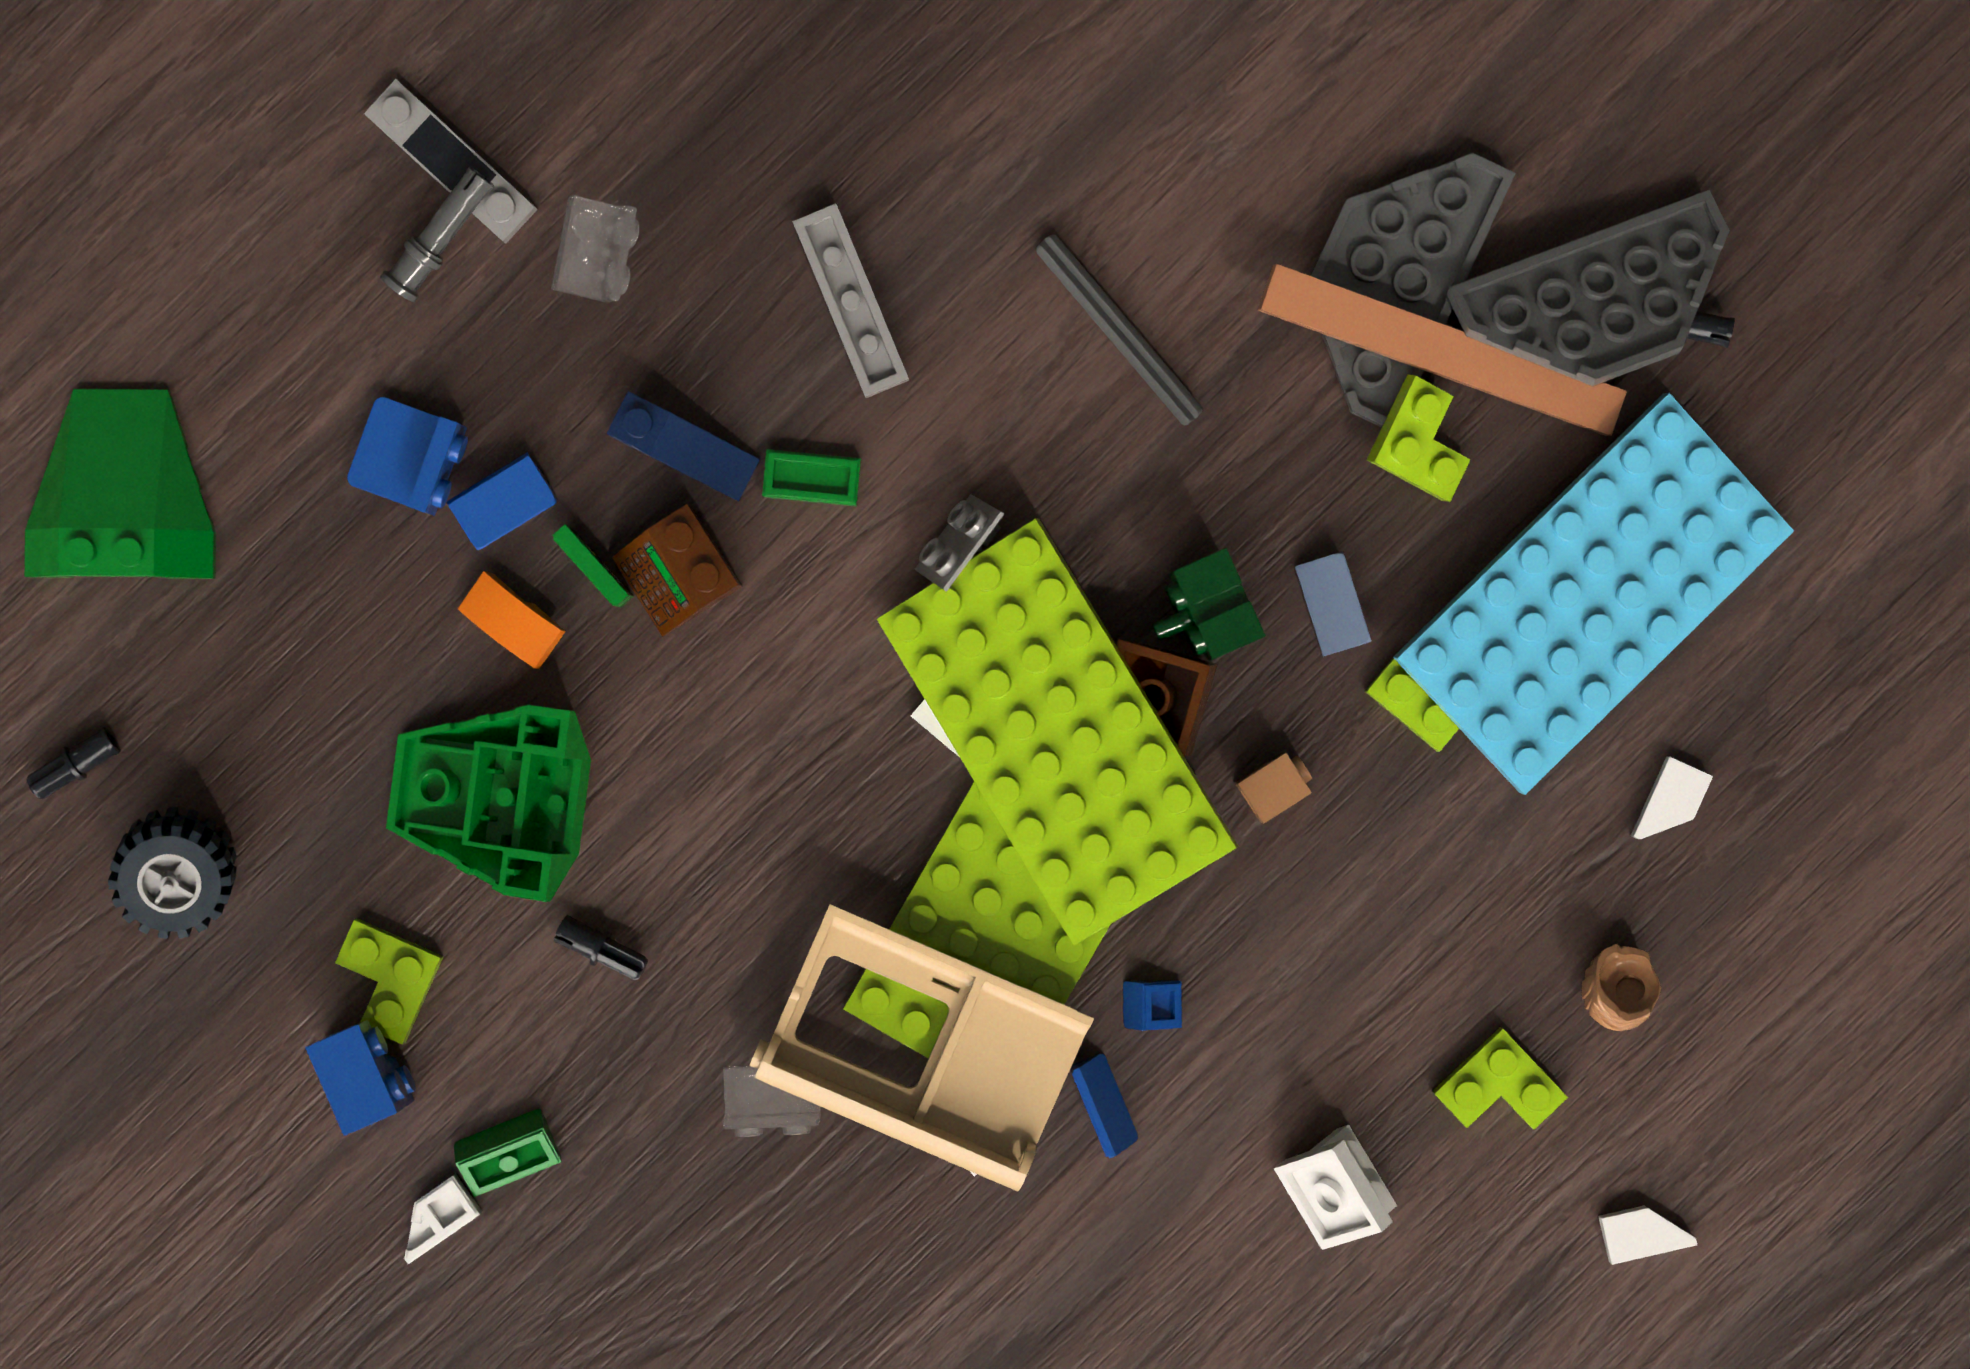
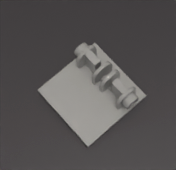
M970 494L966 500L960 501L951 510L947 519L949 524L940 536L930 540L922 549L919 556L920 562L914 570L947 592L976 551L978 553L984 551L980 546L982 544L988 546L996 533L1001 529L998 523L1004 514Z

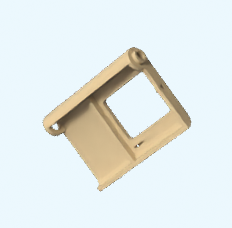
M830 904L769 1043L762 1039L760 1040L749 1066L758 1069L755 1078L996 1183L1019 1191L1033 1162L1039 1138L1094 1018ZM838 956L947 1004L949 1007L948 1016L922 1075L915 1086L908 1087L797 1038V1026L824 964L829 957Z

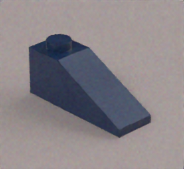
M629 391L607 432V435L738 502L760 462V459Z

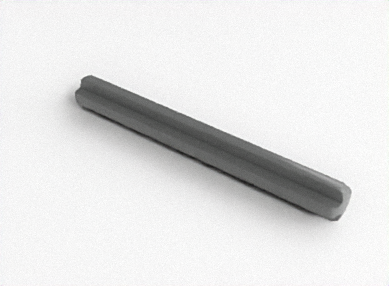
M1049 235L1036 247L1039 257L1182 425H1188L1196 419L1203 411L1201 405L1057 235Z

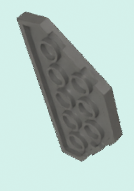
M1471 153L1450 163L1430 170L1427 169L1392 182L1387 186L1348 198L1341 208L1310 276L1445 325L1453 309L1447 297L1448 289L1466 281L1516 173ZM1322 334L1350 413L1382 427L1407 374L1416 375L1421 378L1424 370Z
M1710 190L1449 287L1447 297L1467 337L1588 385L1595 386L1681 352L1730 230Z

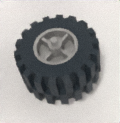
M169 807L165 816L162 817L158 810L152 811L147 814L144 822L140 819L135 821L131 825L128 834L125 833L119 843L109 869L112 870L108 879L109 889L115 890L112 901L115 908L124 906L125 910L122 917L129 924L134 919L139 921L138 930L145 934H148L150 928L159 930L158 938L168 939L171 931H177L178 937L184 938L190 936L192 927H195L200 933L208 928L211 918L216 921L220 917L225 904L228 903L237 872V866H234L237 857L235 848H227L230 837L225 830L219 833L214 831L217 824L216 821L210 817L205 822L197 819L199 811L189 809L187 815L184 816L179 815V807Z

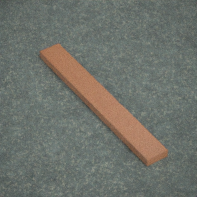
M1279 264L1272 266L1258 307V311L1604 436H1612L1627 393L1626 390L1604 382L1595 386L1588 385L1469 338L1465 335V332Z

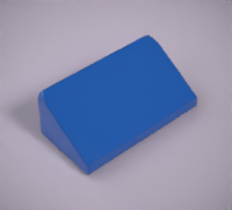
M527 452L447 501V504L476 550H481L557 503V498L551 485Z
M1099 1053L1072 1064L1071 1073L1104 1153L1110 1159L1135 1143L1138 1139V1134L1106 1056L1103 1053Z

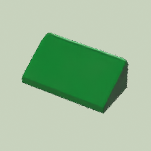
M540 1109L533 1110L473 1134L454 1144L455 1164L474 1197L562 1162L545 1116Z

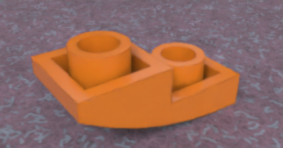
M483 571L458 607L462 614L486 634L536 669H540L566 632L536 604L524 601L495 574Z

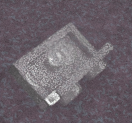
M575 195L569 196L551 290L602 302L619 301L620 295L626 292L630 281V268L626 264L629 248L635 245L639 234V221L635 220L637 208L628 205L619 207Z
M728 1066L723 1068L725 1102L723 1128L726 1130L735 1129V1136H761L764 1134L763 1128L782 1127V1132L785 1135L811 1133V1126L820 1124L821 1106L756 1079L755 1075L758 1069L752 1066Z

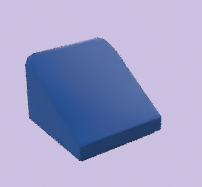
M1181 980L1125 981L1123 983L1124 1027L1141 1031L1182 1028Z

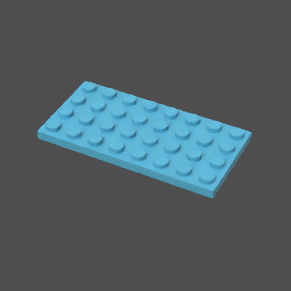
M1663 393L1393 658L1519 793L1526 795L1783 543L1794 530L1670 393Z

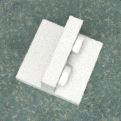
M1349 1124L1334 1130L1310 1151L1285 1159L1274 1168L1322 1250L1380 1233L1393 1223L1388 1213L1397 1204Z

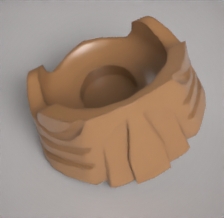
M1617 944L1606 948L1590 961L1589 968L1585 970V979L1582 981V998L1585 999V1009L1589 1010V1015L1600 1025L1615 1031L1630 1030L1646 1021L1661 991L1660 982L1652 968L1649 954L1637 948L1620 947Z

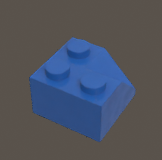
M368 1019L305 1047L344 1136L394 1115L415 1101L412 1092L416 1091V1086L409 1069L405 1065L400 1067L396 1057L386 1054L388 1053V1048L383 1034L378 1027L371 1028Z

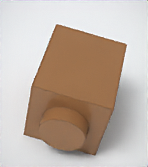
M1285 752L1279 753L1234 782L1259 822L1263 824L1312 793L1306 785L1307 782L1312 780L1309 771L1298 756L1290 759Z

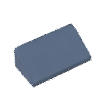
M1343 551L1295 566L1322 656L1371 642Z

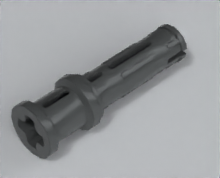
M468 167L466 173L418 237L412 236L411 239L405 241L404 247L406 250L390 271L382 272L380 279L403 298L415 302L419 297L417 290L432 270H439L443 261L441 254L494 184L488 179L485 180V176L474 168Z

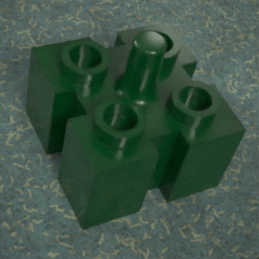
M1227 548L1177 569L1168 575L1172 583L1165 586V590L1176 613L1152 624L1159 640L1184 630L1194 655L1204 654L1206 661H1209L1266 637L1255 610L1241 584L1242 581Z

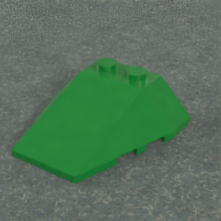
M73 389L25 528V577L215 579L216 531L211 517L208 516L200 490L202 488L191 464L187 451L188 445L170 390Z
M526 705L506 712L477 716L475 719L457 723H446L398 734L386 828L432 855H439L457 865L456 868L468 875H474L492 885V889L503 895L550 902L580 851L591 758L576 712Z

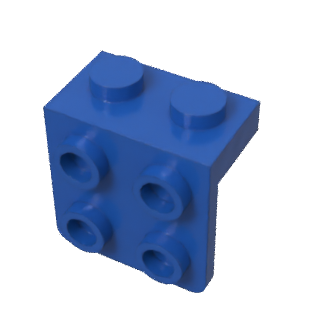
M380 397L375 400L347 475L348 483L353 487L435 516L437 509H442L449 497L452 482L448 481L453 465L454 463L459 464L465 453L468 437L464 435L467 427L441 416L438 417L394 400Z

